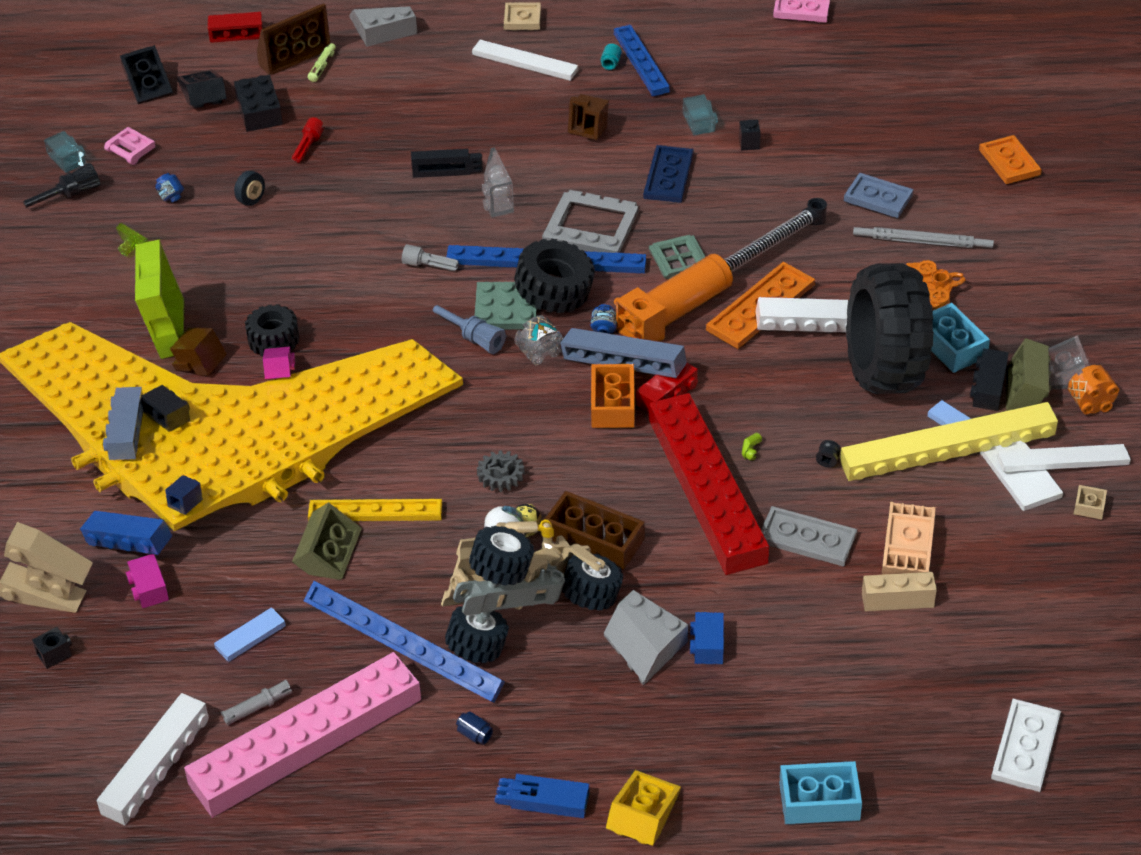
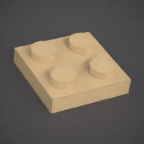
M541 2L505 3L504 30H540Z

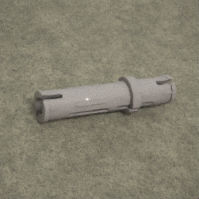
M284 680L269 689L264 688L261 690V693L222 711L221 715L224 716L223 719L226 725L229 726L231 723L267 705L269 707L274 705L275 701L292 694V689H289V683L287 680Z

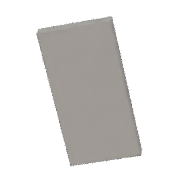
M771 506L761 529L768 545L771 547L843 567L858 530Z

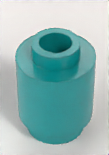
M608 44L605 46L600 59L603 68L612 70L617 67L622 54V50L618 45Z

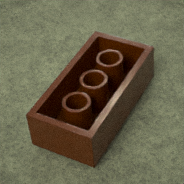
M568 491L562 494L545 517L546 520L552 523V528L554 529L553 542L556 541L557 536H563L570 546L573 544L589 546L591 549L590 553L608 558L623 570L645 540V521Z

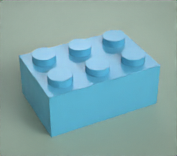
M953 303L933 311L934 336L931 351L953 373L976 363L977 357H982L983 349H989L990 339Z
M855 761L781 765L779 784L785 824L860 820L862 799Z

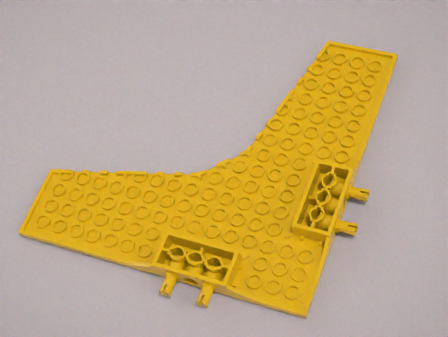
M71 322L62 324L60 327L44 332L42 335L26 340L24 343L0 353V363L68 428L82 447L83 453L71 457L74 468L79 470L93 463L105 474L93 480L95 488L99 492L116 485L129 499L136 497L143 501L161 519L165 520L166 524L173 531L232 504L247 502L254 506L271 496L277 502H282L281 499L284 501L288 496V492L285 489L309 477L314 483H318V480L321 482L325 476L322 471L326 469L325 465L336 453L352 441L463 385V378L413 339L294 373L290 377L277 378L253 386L191 383ZM163 385L167 389L172 390L179 398L187 401L190 407V421L168 432L143 413L136 459L109 460L108 451H104L103 439L107 438L106 424H109L108 411L112 410L111 397L115 395L116 388L142 387V392L145 394ZM182 475L200 482L203 500L186 515L168 507L165 489Z

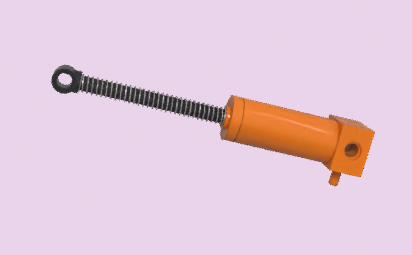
M822 198L810 199L807 207L801 213L783 223L782 226L780 225L775 228V231L772 230L767 233V236L763 235L739 250V253L736 252L725 259L717 254H710L647 293L637 287L622 297L615 298L613 303L616 305V331L626 337L660 342L665 339L666 326L729 288L733 282L732 271L738 269V266H743L746 262L757 257L756 255L762 254L767 248L770 249L777 245L778 241L782 242V240L787 239L790 235L795 234L809 224H823L826 220L827 202Z

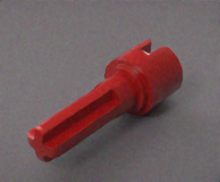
M315 117L309 118L302 129V140L292 156V160L296 163H300L303 160L313 141L319 140L325 127H322L323 122Z

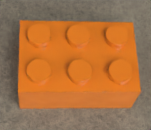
M591 364L592 428L634 427V364Z

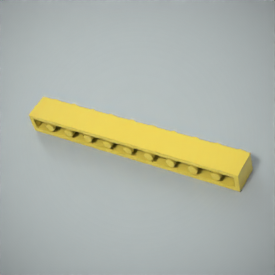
M1045 402L842 447L840 463L848 481L860 480L865 477L883 475L892 471L904 470L919 465L923 466L928 463L945 461L950 458L967 456L981 451L986 452L994 446L1001 445L1002 447H1007L1017 441L1026 443L1035 439L1048 438L1055 435L1058 420L1049 403Z

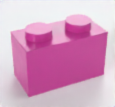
M290 347L265 349L263 355L265 379L291 376V370H295V354L290 352Z
M154 554L127 562L129 571L126 572L129 585L134 584L135 586L131 588L135 601H140L142 609L169 600L166 585Z

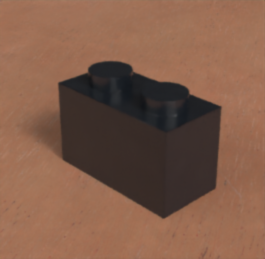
M160 385L141 395L143 413L168 432L190 421V407L187 401L179 398L172 390L167 389L165 386Z

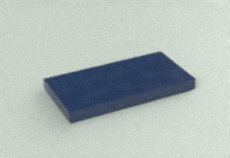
M656 145L643 199L682 203L694 149Z

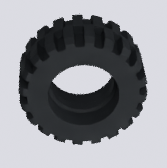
M541 239L539 242L535 241L526 246L520 254L514 276L515 287L522 299L525 298L529 305L533 304L539 310L544 309L550 313L553 311L557 313L571 312L575 308L581 307L587 301L595 276V268L590 257H587L585 251L579 250L578 246L570 245L564 240L561 242L557 241V239Z

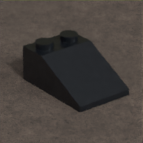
M155 45L120 55L123 71L138 104L173 94Z
M213 70L177 76V81L184 97L193 108L203 107L204 103L209 102L211 104L222 103L223 99H227L223 77Z

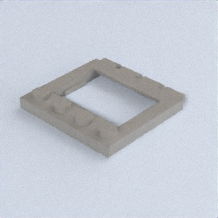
M569 190L568 193L564 192L542 239H557V241L561 242L564 240L570 245L578 246L579 250L588 252L620 253L637 217V202L623 200L620 203V199L606 196L602 199L601 195L586 193L583 196V192ZM574 203L625 214L615 236H607L562 227L571 204Z

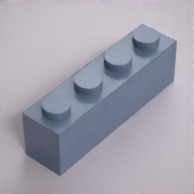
M142 387L116 388L115 395L111 397L112 410L108 411L109 424H106L107 438L103 439L104 451H108L109 460L136 459L143 416Z

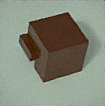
M580 94L579 97L572 96L569 103L567 133L597 140L607 127L609 100Z
M188 328L170 348L176 359L172 363L175 371H191L193 369L196 375H209L227 355L213 328Z

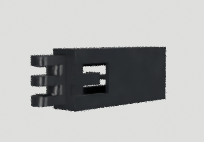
M469 148L411 151L413 178L460 176L483 171L482 154L469 153Z

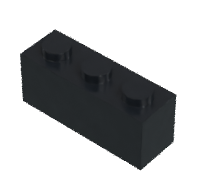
M984 348L982 357H977L976 369H979V371L975 370L973 383H976V386L972 385L970 391V398H974L972 407L998 411L1009 352Z

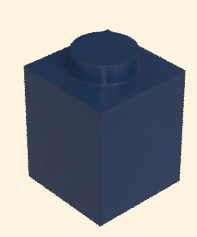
M182 475L165 489L168 507L184 515L203 500L200 482L185 475Z

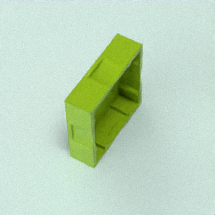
M160 239L136 244L135 301L160 359L173 357L174 355L170 348L184 333V297L172 272Z

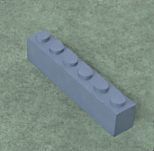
M571 328L560 342L563 357L567 360L591 364H634V371L677 378L687 363L685 349L682 345Z

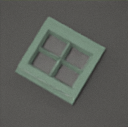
M694 235L656 242L649 246V250L664 279L672 278L705 258Z

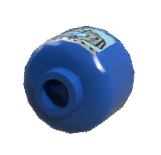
M166 173L156 180L155 189L163 201L170 200L173 203L181 198L180 194L184 191V187L175 174L170 175V173Z
M607 304L596 307L591 315L590 326L592 330L607 334L615 332L617 328L616 310Z

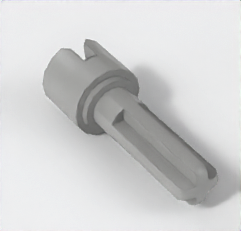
M406 244L402 253V262L404 264L417 267L425 264L451 271H456L458 268V260L426 253L422 247Z

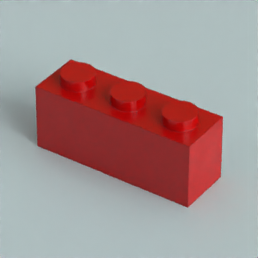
M262 12L208 15L210 43L259 39L261 29H264Z
M686 363L677 378L655 375L636 390V406L649 413V403L683 395L689 390L694 389L698 383V369Z

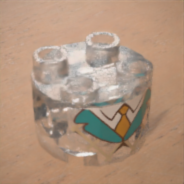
M543 315L531 318L523 324L524 329L522 332L518 330L516 333L515 344L534 365H539L544 358L548 356L555 357L561 352L560 342L563 340V336L554 324Z

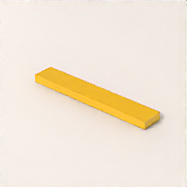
M442 499L310 500L308 521L313 511L328 502L352 521H436L442 519Z

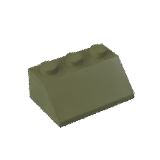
M1025 338L1007 364L1006 411L1040 404L1043 398L1049 395L1051 389L1049 385L1051 374L1049 370L1051 359L1049 346Z
M328 502L312 512L292 562L308 575L340 580L343 578L362 528Z

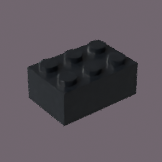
M270 74L234 81L236 99L246 132L283 125L280 104Z

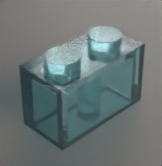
M705 94L683 98V115L693 136L715 132V124L718 123L716 112L713 113L711 102L707 101Z
M65 131L44 139L47 154L65 173L86 164L84 148L81 145L79 146L75 139Z

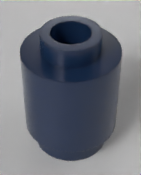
M471 711L466 714L462 713L456 722L458 726L457 732L476 744H486L493 734V728L490 727V723Z

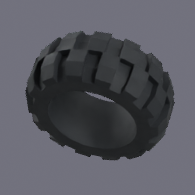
M876 263L857 273L850 289L846 325L849 362L852 365V373L855 380L859 382V386L874 394L907 393L917 388L924 381L925 372L929 370L934 332L933 311L929 299L930 293L926 282H923V275L918 270L903 263Z

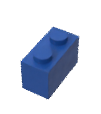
M695 612V621L690 623V636H695V640H690V654H695V664H723L724 613Z

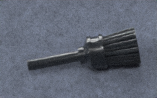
M87 163L72 173L68 172L66 175L59 176V183L54 188L24 200L23 204L25 208H28L58 194L60 196L64 194L68 198H72V196L80 194L81 191L100 186L98 174L92 164Z

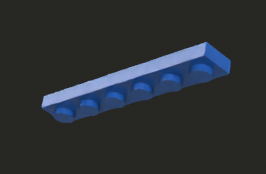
M626 25L614 28L616 39L651 95L656 96L669 93L670 86L632 26Z

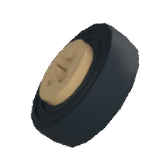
M255 171L242 173L238 177L234 188L237 201L247 206L258 203L265 190L263 176Z

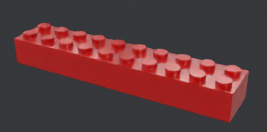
M690 393L649 403V422L725 575L768 564L769 545Z

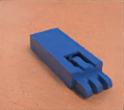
M516 774L515 780L499 779V787H497V795L494 799L497 804L510 805L512 809L577 818L585 817L590 794L588 783Z

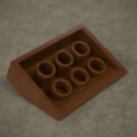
M320 4L261 29L256 50L259 66L268 75H273L319 55L329 46L331 41L326 4Z

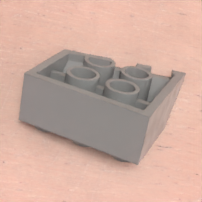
M410 6L357 9L350 13V19L367 47L417 34L416 16Z
M633 590L618 604L604 631V636L616 652L623 656L627 661L628 667L635 671L639 676V681L644 685L688 642V624Z

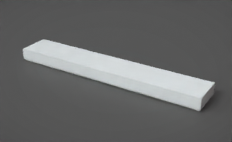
M479 40L472 49V55L569 81L572 80L578 71V65L484 40Z
M1124 444L998 451L997 454L1003 472L1129 465L1131 460Z

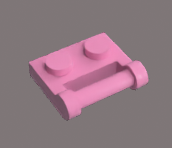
M127 127L108 140L104 148L110 153L114 152L123 157L131 165H135L140 157L155 148V142ZM120 144V145L124 146L125 148L131 150L132 152L129 153V152L125 151L124 149L118 147V145Z

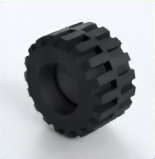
M269 304L265 307H259L258 310H253L252 314L247 316L245 328L248 344L255 354H260L263 357L265 349L290 347V350H294L299 343L297 317L294 311L288 310V307H281L279 304Z

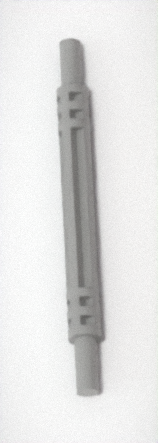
M854 227L853 235L870 236L873 239L965 248H973V246L993 248L994 240L976 239L974 236L880 227H874V229Z

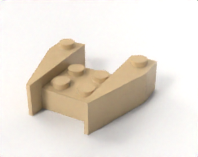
M17 522L6 542L4 556L12 561L27 564L28 568L10 562L0 580V596L5 600L76 613L87 590L76 587L75 583L83 585L93 562L42 531Z

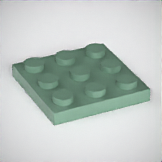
M477 282L475 316L485 320L487 324L504 330L530 329L529 321L536 322L537 308L533 304L529 305L525 298L522 299L515 287V282ZM531 323V329H533L536 324Z

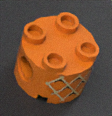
M1091 365L1081 369L1083 373L1080 375L1076 373L1068 383V391L1083 414L1109 411L1113 407L1112 403L1118 396L1119 387L1101 365Z

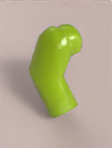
M754 433L744 439L741 452L744 459L752 461L756 458L755 454H757V451L753 447L762 441V436L759 433Z

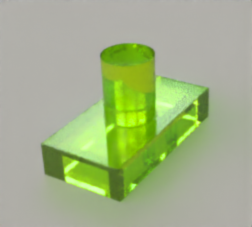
M123 223L116 227L120 237L124 240L117 249L124 256H127L136 248V244L149 242L147 238Z

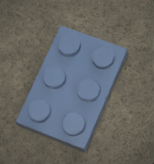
M859 173L845 193L844 201L899 218L912 198L914 189Z

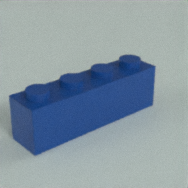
M94 511L80 528L85 541L91 546L159 555L172 537L163 519Z

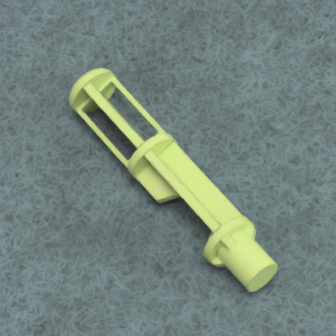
M330 43L316 61L314 67L317 69L314 73L311 70L308 74V79L311 82H316L326 68V59L334 55L335 44Z

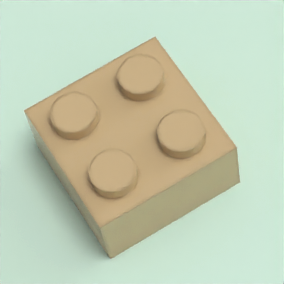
M1079 485L1074 514L1102 520L1107 490Z

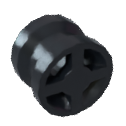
M832 440L822 441L816 454L817 463L827 468L834 467L841 452L840 445Z

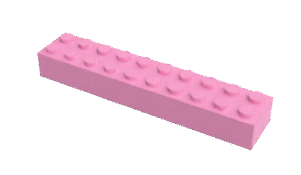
M393 652L187 765L184 769L188 785L213 818L421 700L419 682Z

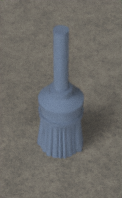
M435 305L433 308L434 313L460 326L464 339L469 340L473 344L480 345L493 355L502 349L507 337L504 329L487 324L485 320L477 316L463 319L438 305Z

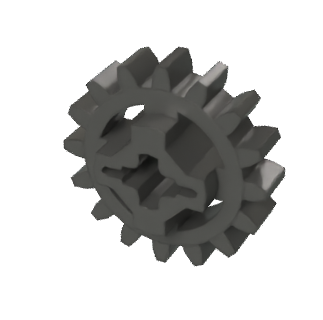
M499 450L498 454L492 451L490 457L484 455L483 461L478 462V480L483 482L484 488L490 486L491 491H494L495 488H499L500 492L503 491V488H507L510 491L511 485L517 487L518 481H523V475H525L523 460H518L517 454L511 456V451H508L506 454H503L502 450Z

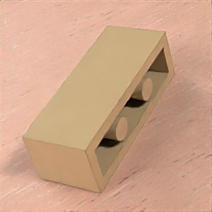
M933 572L863 576L862 599L865 611L934 608L937 589Z

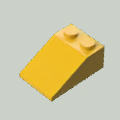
M635 770L611 804L606 829L612 830L618 835H625L636 839L642 844L653 846L666 823L681 786Z

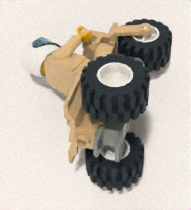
M510 506L493 508L486 515L484 528L478 531L476 538L460 540L456 552L458 555L456 566L450 579L449 589L444 592L441 605L443 607L463 604V606H458L453 611L445 635V642L449 645L450 651H454L455 655L462 657L464 660H470L474 663L492 662L502 653L509 630L507 620L502 618L503 615L495 610L507 608L520 610L523 606H534L544 603L554 604L558 601L561 591L565 593L564 596L567 599H570L572 603L579 605V607L588 608L589 610L608 609L615 604L624 577L623 573H621L622 570L616 566L615 562L610 561L608 558L590 553L591 549L589 546H580L579 544L570 546L563 536H557L554 544L552 542L554 529L549 520L545 519L540 524H537L536 521H524L522 513L517 508ZM541 531L543 536L542 548L534 552L533 544L525 536L526 533Z

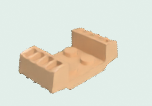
M890 502L882 575L929 572L935 507Z

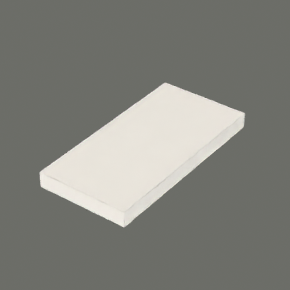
M1017 441L1007 447L999 445L992 447L986 452L981 451L980 454L1023 511L1062 498V490L1046 470L1002 471L997 458L998 451L1030 449L1026 443Z
M1013 699L991 779L1040 792L1061 711Z

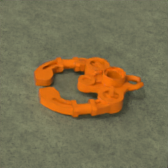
M930 260L906 264L923 275V282H926L930 293L932 311L950 304L952 289L966 281L963 273H949L943 269L938 270L936 264ZM954 277L961 278L959 281L953 280Z

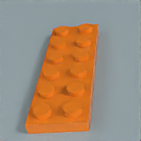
M783 261L707 323L706 331L739 349L760 331L757 329L756 320L758 297L799 299L815 285V279Z

